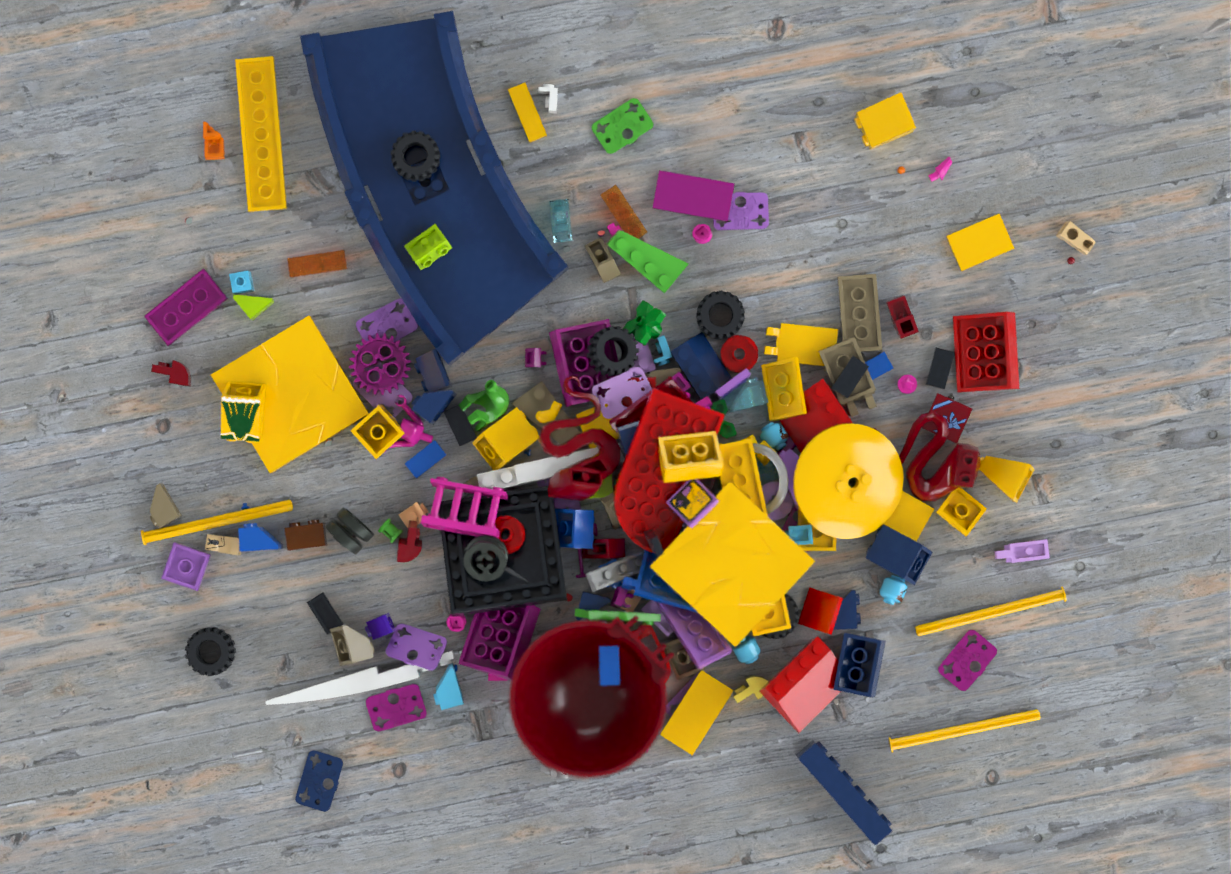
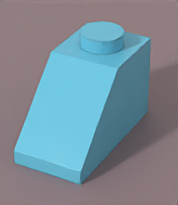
M453 663L447 667L436 686V694H433L436 705L440 704L441 710L464 704Z

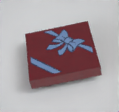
M937 393L929 412L935 411L947 419L950 433L947 440L957 444L972 412V408ZM933 421L927 422L922 426L924 430L933 434L937 433V426Z

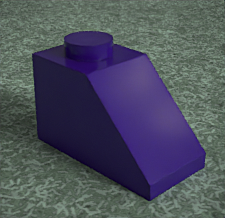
M389 613L366 622V633L373 640L396 631Z

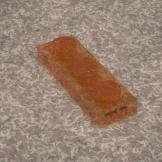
M614 185L600 195L625 233L637 239L648 233L617 185Z
M345 250L287 258L290 278L347 270Z

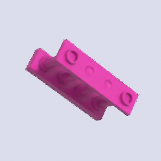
M444 477L431 478L430 483L433 487H436L431 513L428 516L422 515L421 524L423 527L476 537L488 535L499 539L500 532L494 524L500 499H508L504 489L499 487L489 489L448 481ZM444 489L455 491L450 515L447 519L439 518L440 516L438 515ZM463 492L474 494L469 518L465 523L458 522L457 519ZM481 495L493 497L487 524L484 526L477 525L476 523Z

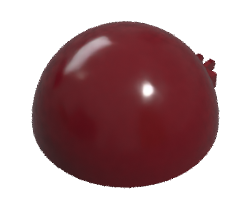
M637 615L626 624L617 616L611 623L585 620L560 625L535 640L519 660L510 685L509 706L511 718L524 746L536 759L547 767L573 777H603L631 766L648 751L656 740L666 714L667 692L665 680L672 674L664 665L675 654L673 652L668 653L660 661L656 656L665 649L666 645L662 643L652 653L637 638L647 628V625L643 624L634 633L629 629L638 621L639 617ZM599 646H619L620 686H600Z

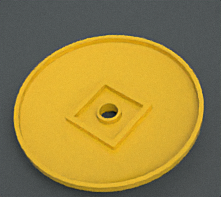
M853 423L835 425L816 435L802 451L794 472L795 499L804 518L815 529L826 535L840 539H853L868 535L880 528L891 517L899 503L903 489L901 460L892 443L879 431L865 425ZM854 477L856 479V484L854 487L850 488L848 485V481L850 478Z

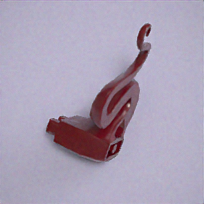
M572 375L564 379L563 388L565 392L572 397L593 402L595 406L594 413L580 418L552 421L543 426L538 440L543 451L556 458L569 456L581 447L594 443L599 449L596 455L556 472L549 479V497L583 501L593 496L599 490L603 480L615 471L620 463L621 448L614 437L603 429L596 428L576 434L562 445L556 446L552 444L550 440L551 432L588 424L600 416L601 405L598 397L594 394L576 392L570 389L568 382L571 379L576 380L578 386H581L579 379Z
M931 411L921 414L912 424L899 458L901 464H903L912 449L921 427L925 423L933 421L937 426V433L911 461L905 477L910 492L921 501L935 502L959 487L973 488L980 467V452L977 447L971 444L958 443L942 462L937 472L931 478L925 479L922 475L923 468L943 447L950 434L947 419L937 412Z

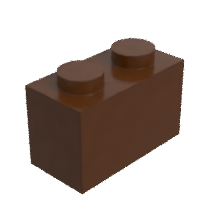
M319 519L310 520L308 525L302 526L300 522L289 523V527L284 528L287 551L327 545L325 523H320Z

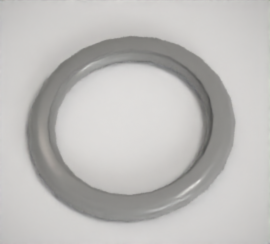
M753 443L754 453L767 456L774 463L779 474L780 483L777 495L770 503L766 504L767 514L775 511L786 497L789 483L788 473L784 462L775 451L765 445Z

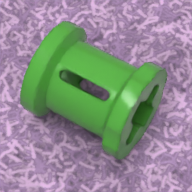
M388 519L379 528L378 532H382L393 543L403 533V530H399L391 523V519Z

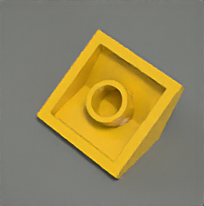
M959 487L949 493L936 513L964 536H967L987 508Z

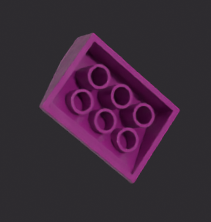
M609 319L549 332L565 407L591 402L590 400L572 397L565 392L563 388L565 378L573 375L579 379L580 387L576 380H569L568 386L571 390L593 394L592 388L595 385L617 376L602 375L601 371H595V366H591L589 363L591 358H587L589 353L587 346L590 345L589 340L594 337L595 333L610 326ZM608 340L604 346L605 356L610 361L618 362L615 343L612 340ZM598 387L599 391L596 393L605 397V392L610 388L602 389V387Z
M531 605L474 614L458 664L512 681L516 666L529 647L541 609Z

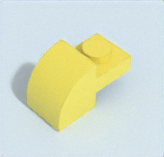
M760 676L747 677L745 680L748 686H740L734 690L736 694L733 695L737 703L753 693L757 699H760L763 695L759 690L769 681Z

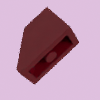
M625 538L594 539L593 549H582V559L624 558Z

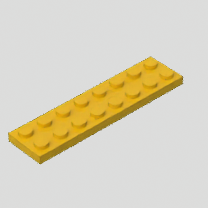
M274 56L235 59L248 212L287 209Z

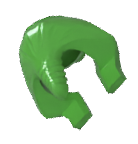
M489 380L485 384V390L466 395L459 404V407L463 412L471 404H479L486 409V412L475 410L467 418L472 425L480 420L475 427V431L479 432L506 413L510 400L505 389L498 386L494 380Z

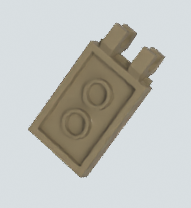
M855 337L818 351L832 386L852 356L865 363ZM868 369L848 398L834 390L839 403L843 406L847 405L851 417L859 414L854 402L862 398L865 399L869 409L877 407L872 396L876 388Z

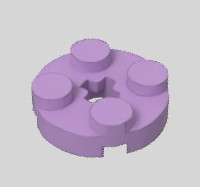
M769 482L762 486L765 505L772 499V495H777L779 482ZM788 491L782 504L775 511L767 514L771 520L782 519L791 512L793 502Z

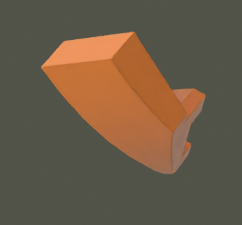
M204 121L205 160L225 159L224 139L219 132L215 131Z

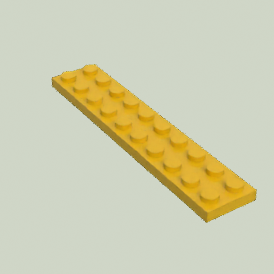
M752 438L719 445L723 459L722 475L719 476L722 489L728 482H731L768 517ZM785 596L752 629L753 636L791 628Z

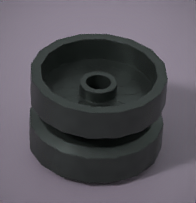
M343 507L337 513V517L343 525L336 520H331L325 528L343 547L357 555L363 546L356 537L364 542H368L374 536V533L353 513Z

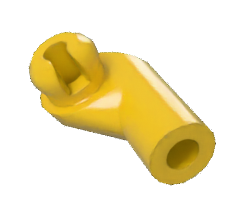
M553 401L549 410L536 413V419L540 423L554 421L562 404Z

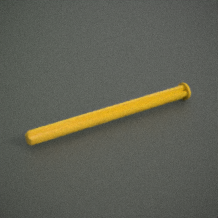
M285 500L146 532L141 530L143 544L147 545V543L292 511L293 503L291 500Z
M1060 587L1061 590L918 625L915 627L917 636H922L1061 600L1066 602V594L1064 588Z
M1035 709L895 739L888 737L889 747L892 753L895 749L1040 720V712Z

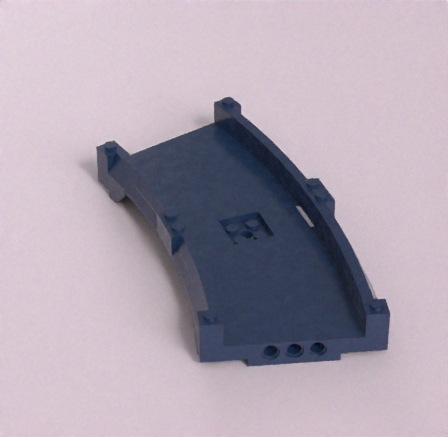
M453 11L435 13L434 18L326 36H321L319 32L300 35L303 55L306 58L313 95L332 157L346 190L344 193L360 228L363 229L379 262L411 312V315L438 353L451 366L569 269L568 265L557 251L553 249L529 215L503 169L473 96L464 65ZM406 132H424V134H428L434 139L439 148L440 164L437 167V171L430 177L431 182L427 187L421 186L420 180L414 182L404 179L403 176L398 174L392 164V146L397 142V138L399 136L402 137ZM467 140L471 141L476 156L485 172L482 176L466 143ZM421 146L408 148L404 155L405 162L411 167L423 165L427 159L426 150ZM367 185L382 216V221L379 220L366 192L365 186ZM436 224L452 246V249L446 255L435 260L429 267L421 270L404 246Z

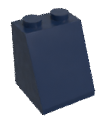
M883 525L882 528L878 529L873 545L868 547L866 559L915 586L933 552L924 545Z

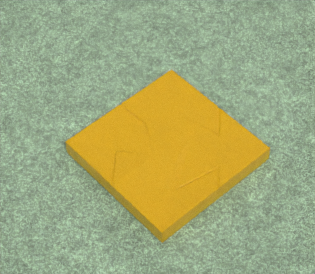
M310 315L211 374L221 393H223L227 382L266 384L262 436L259 442L252 443L271 474L369 414Z
M728 482L715 496L720 502L692 529L687 526L665 549L663 555L659 556L650 565V568L736 647L815 561L737 487Z

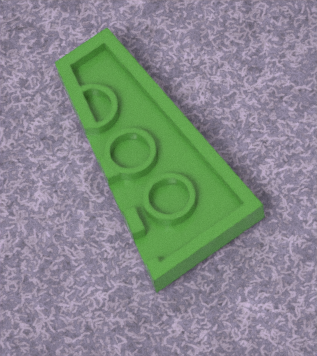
M619 229L607 243L612 250L663 293L669 289L688 266V263Z
M575 608L576 617L587 618L590 621L606 619V623H611L618 616L626 624L637 615L639 617L638 621H642V624L654 625V622H661V614L612 610L608 612L594 609L589 611Z

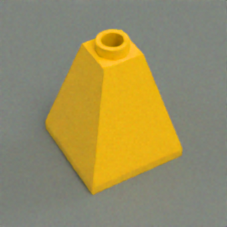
M991 456L981 457L979 470L1015 503L1018 502L1035 470L1028 463Z

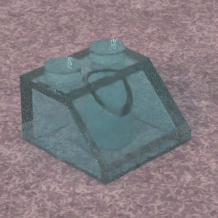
M758 378L746 380V384L741 387L728 409L729 413L767 404L768 399L763 380L758 381Z

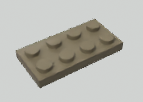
M876 274L837 277L842 341L855 337L860 352L881 351L882 340Z

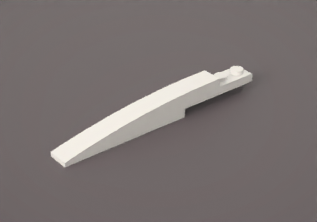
M597 447L574 452L566 457H549L477 474L479 487L493 489V487H499L504 489L549 479L556 472L596 455L599 449ZM621 452L620 463H624L625 459Z
M453 650L443 653L439 661L441 666L452 663L451 659L455 658ZM407 664L379 673L378 666L275 697L265 702L266 705L346 696L416 679L421 676L419 669H422V672L428 670Z

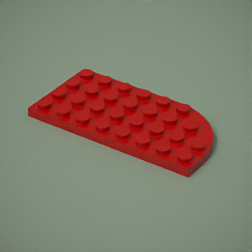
M655 388L651 390L614 490V508L619 524L634 543L651 553L653 552L645 537V531L650 529L656 534L663 552L678 537L684 521L666 502L688 481L664 483L660 467L658 438L714 431L718 435L725 417L723 413Z

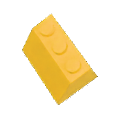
M716 431L658 438L660 467L664 483L719 477L722 475L723 459Z

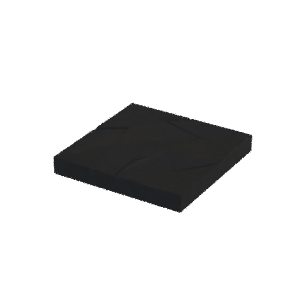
M548 486L506 492L508 499H500L496 518L505 515L516 518L525 529V539L517 551L508 554L506 568L503 574L495 580H477L465 569L464 556L466 548L476 536L441 530L450 611L453 617L567 600L554 498L548 496ZM481 495L476 517L477 525L484 526L487 524L493 497ZM473 497L461 498L457 515L458 522L465 523L468 520ZM453 500L441 501L439 518L447 519L449 517ZM505 530L502 532L501 537L503 540L509 538L510 531ZM479 550L473 553V559L476 563ZM496 553L494 554L495 560L493 566L499 563V558Z

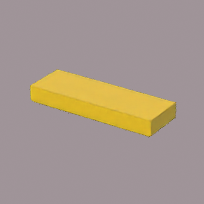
M524 82L508 89L529 143L546 137V131L526 83Z

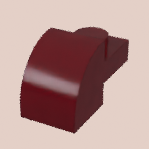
M905 295L886 301L892 323L900 339L919 332Z
M175 360L172 361V367H169V363L158 362V365L152 364L151 372L170 375L169 383L191 386V374L184 364Z
M409 520L407 538L399 537L397 562L412 561L421 552L422 540H419L420 528H417V521Z

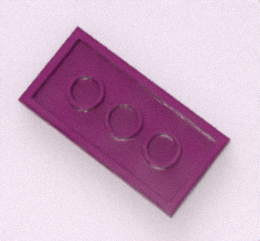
M659 170L652 208L728 222L735 183Z
M203 268L144 317L165 344L170 346L228 298Z

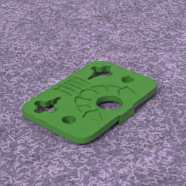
M632 98L596 121L592 125V131L608 154H614L653 128V121L639 100ZM629 104H638L636 113L633 111L625 113L630 108ZM609 123V125L605 128V133L602 134V132H596V130L598 129V124H601L603 126ZM625 129H631L633 137L625 139L622 136V132Z

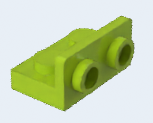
M436 224L404 246L421 270L429 267L435 260L446 255L452 249V246Z

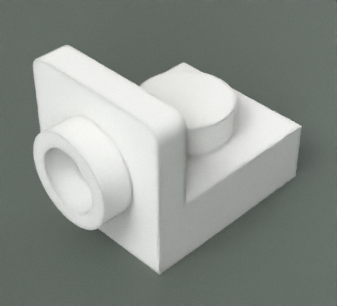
M543 84V87H538V92L540 94H550L546 96L545 108H549V113H557L558 88H554L552 84Z

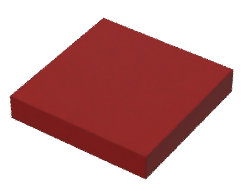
M809 587L798 624L832 635L843 598Z

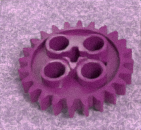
M376 333L375 339L368 335L369 341L366 342L362 338L363 345L356 344L358 351H351L355 358H349L351 362H354L353 365L349 366V369H354L355 371L350 375L357 376L354 382H361L360 389L365 386L367 387L366 393H369L372 389L374 395L380 391L382 396H384L385 390L392 394L391 388L394 387L396 390H399L397 384L404 385L402 378H409L405 371H411V368L406 366L411 363V360H406L405 358L410 354L403 353L406 346L399 347L400 340L395 343L393 342L394 336H391L388 340L385 333L382 338ZM384 347L390 348V356H381V350ZM366 354L373 356V361L369 364L364 363L362 360ZM391 358H396V361L383 364V369L375 367L369 371H364V368L377 365L378 360L385 362ZM395 365L398 368L395 375L387 373L389 366ZM372 372H378L380 378L378 381L372 382L369 380V375Z

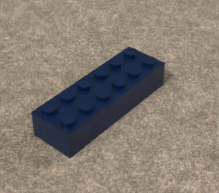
M812 740L796 754L797 758L876 846L892 832L890 828L892 823L883 813L881 815L877 813L879 809L871 799L865 800L866 794L858 785L854 787L851 784L854 780L845 770L841 772L838 769L841 765L832 755L828 757L825 754L828 751L820 741L815 743Z

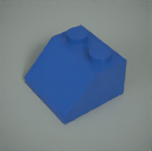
M555 508L560 547L593 549L594 510Z
M257 523L243 524V528H238L240 551L283 549V544L265 528L258 527Z

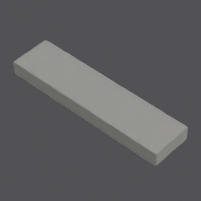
M645 549L586 573L592 591H597L624 579V576L630 577L639 573Z

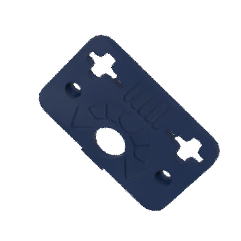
M316 750L310 751L295 797L296 802L323 812L328 811L339 785L343 760ZM318 754L321 762L317 763L313 769V761L310 759ZM326 778L332 779L334 782L333 788L326 789L323 786V781ZM306 788H308L307 795L310 796V799L302 802V798L299 797L300 793L303 794Z

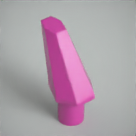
M950 156L935 168V172L928 175L931 182L938 178L944 179L952 164Z

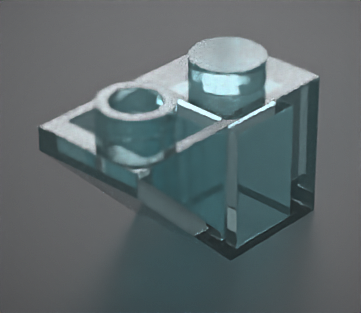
M558 199L549 201L553 243L573 241L569 200Z

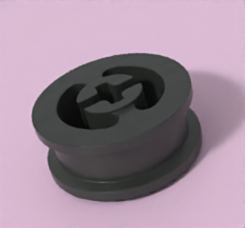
M482 535L474 538L468 544L464 556L466 571L473 578L480 581L497 579L506 568L508 560L507 548L500 539L493 536ZM479 550L476 563L473 559V553ZM496 553L499 558V563L493 566L495 560L494 554Z

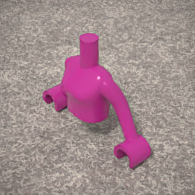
M399 394L398 396L402 397L404 402L401 404L395 402V404L402 407L413 421L405 418L402 419L400 427L405 434L400 438L406 441H396L389 448L413 447L420 439L431 443L433 436L423 432V421L406 404V398Z

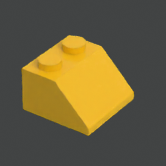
M383 404L378 405L351 430L354 436L375 459L380 457L405 434L396 419Z

